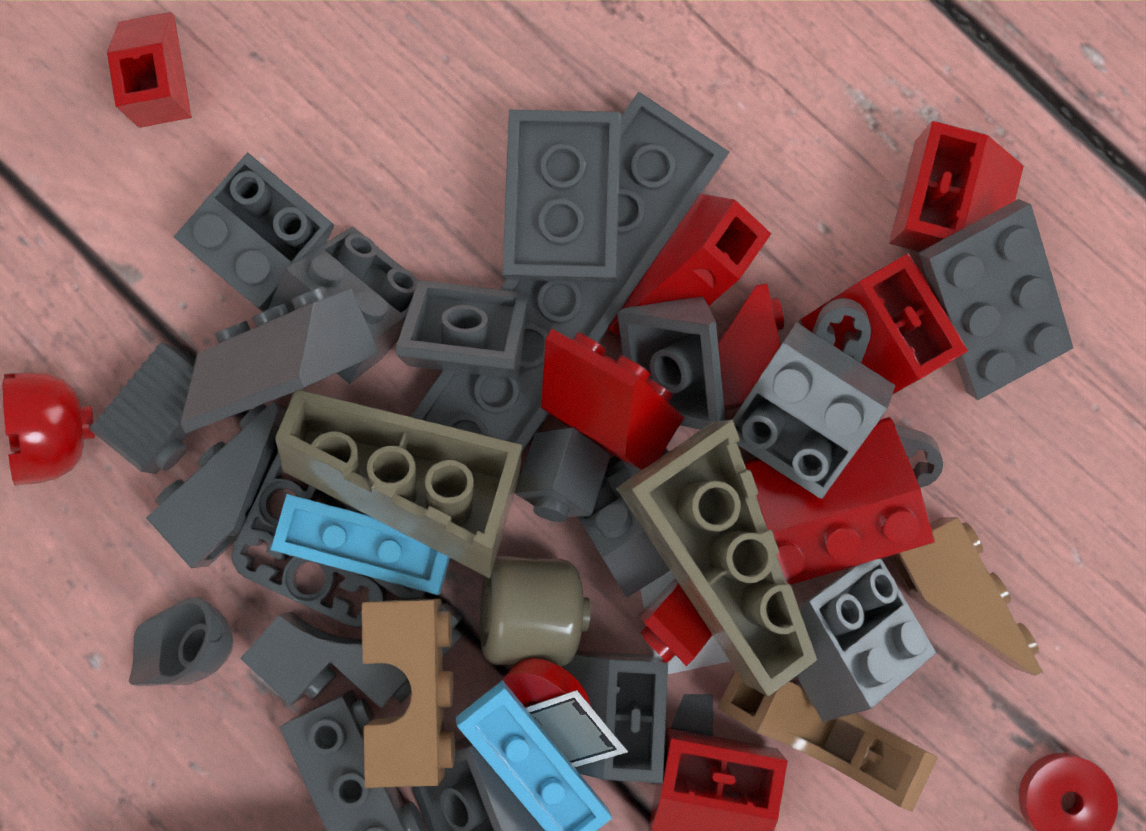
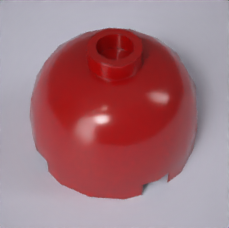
M34 372L4 374L2 381L6 436L9 437L10 450L14 452V454H8L14 486L55 480L73 470L82 458L84 440L95 439V434L90 431V426L94 423L92 406L80 407V401L75 389L64 379L51 374Z

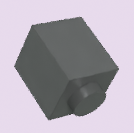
M573 427L535 433L514 493L532 504L535 514L550 521L564 522L567 517L592 515L611 454Z

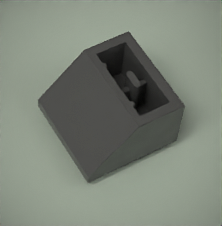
M247 152L175 234L174 238L253 305L264 312L269 307L285 268L327 243L335 225Z
M352 226L285 268L267 310L285 304L288 313L293 312L295 308L291 299L323 286L328 296L352 288L379 354L337 372L341 378L351 384L382 360L398 341L418 279L376 246L371 239Z
M796 322L732 419L740 439L737 444L822 499L888 409L895 385Z
M665 448L659 458L669 452L667 448ZM613 456L609 459L592 515L577 517L627 598L668 573L670 569L616 489L639 473L640 470Z
M881 558L853 566L801 604L800 613L817 661L798 674L797 678L823 722L872 709L936 654L923 628L920 626Z
M576 651L572 661L561 667L573 675L582 685L590 700L591 708L628 751L627 753L575 767L576 770L582 775L602 780L663 783L668 663L659 655Z

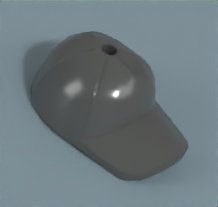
M198 597L179 601L170 608L141 623L134 634L133 664L129 683L135 686L190 685L215 673L228 660L233 649V634L226 618L210 603Z

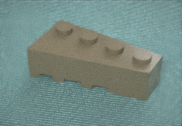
M297 390L293 393L275 438L284 472L490 578L519 479L523 445L303 390Z
M733 420L711 422L616 489L743 682L769 697L816 662L817 658L790 584H786L776 553H779L772 530L767 529L755 496L759 493L751 470H746L737 444L740 439Z

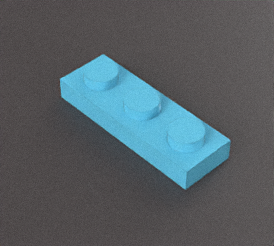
M286 494L271 550L436 595H439L450 560L448 556L369 515Z
M503 680L456 716L457 727L545 831H597L612 819L605 803Z

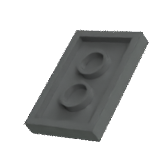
M509 109L502 272L504 279L616 282L621 112Z
M1017 199L918 253L931 291L968 349V352L956 358L955 361L966 392L976 400L982 399L1074 348L1030 203Z

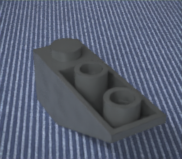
M272 402L268 407L265 404H261L252 409L240 421L239 427L242 430L227 444L223 441L209 448L197 461V464L201 467L186 482L182 479L175 481L156 498L155 502L159 506L146 519L190 568L208 567L237 540L276 457L278 448L275 438L287 411L286 406Z

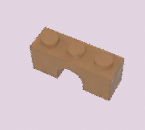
M441 599L387 600L362 603L363 664L386 663L399 668L408 678L412 692L410 705L404 715L394 718H374L364 725L365 788L438 786L445 777V768L454 767V732L444 731V707H452L453 674L452 671H443L442 647H451L452 618L450 611L441 610Z

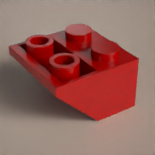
M932 121L915 140L889 244L921 252L1014 202L1024 165L989 135Z
M909 253L860 280L799 320L801 326L813 332L819 313L829 302L837 299H851L861 304L867 312L871 327L870 340L861 364L895 385L893 394L968 352V349ZM844 315L840 323L830 322L829 324L834 328L835 333L833 346L841 350L840 346L846 332H857V329L853 326L851 316Z
M551 329L545 339L541 408L566 427L575 428L601 448L640 471L658 460L685 418L668 403L673 394L649 379L651 374L629 358L620 355L618 360L615 361L604 355L607 350L588 336L577 332L572 340Z
M666 727L663 783L656 784L648 831H774L779 818L788 760L777 748Z

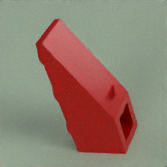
M700 193L621 309L701 296L704 297L709 307L740 280L772 233L735 199ZM617 314L607 329L621 339Z

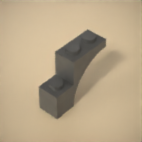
M447 602L441 605V610L451 612L452 647L462 636L455 629V626L464 616ZM294 612L279 615L240 658L290 705L304 698L305 695L312 701L316 699L336 677V674L330 669L332 665L339 669L380 708L388 703L392 697H395L402 703L412 693L408 678L399 668L386 663L363 664L362 639L345 638L327 633L302 620ZM442 647L443 656L451 647Z

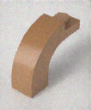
M735 671L717 708L757 733L789 745L827 764L895 805L913 812L938 758L907 741L902 736L858 713L823 722L802 685L793 680H790L768 697L747 686L737 671Z

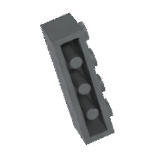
M353 689L292 718L280 726V730L326 831H425V826L417 807L413 802L405 804L398 787L365 788L364 725L373 720L375 715L365 698L358 700Z

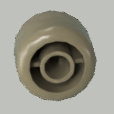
M505 555L496 557L490 578L484 576L481 595L480 640L485 659L491 664L514 666L517 662L528 658L547 660L560 667L572 661L579 647L582 631H587L590 623V601L588 597H583L582 582L576 567L565 559Z

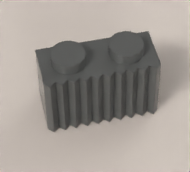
M163 342L158 344L155 351L149 354L148 360L143 362L141 368L134 373L133 378L129 379L126 386L120 389L119 395L113 398L112 403L105 408L104 413L99 415L97 421L90 426V431L140 472L157 474L160 469L163 471L171 469L182 458L187 449V445L183 441L190 432L185 434L181 426V418L195 363L177 348Z

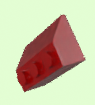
M890 417L878 421L822 499L757 457L744 461L746 470H751L759 494L755 496L766 527L772 530L779 550V553H776L786 584L792 585L935 543L920 486L893 420Z

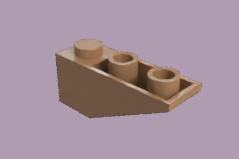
M958 517L940 518L930 524L935 543L889 556L912 599L1014 669L1034 676L1043 672L1034 656L1039 653V647L1033 635L1024 624H1017L1006 605L1011 602L1010 594L998 575L994 572L989 574L979 556L983 552L982 543L968 523H961Z

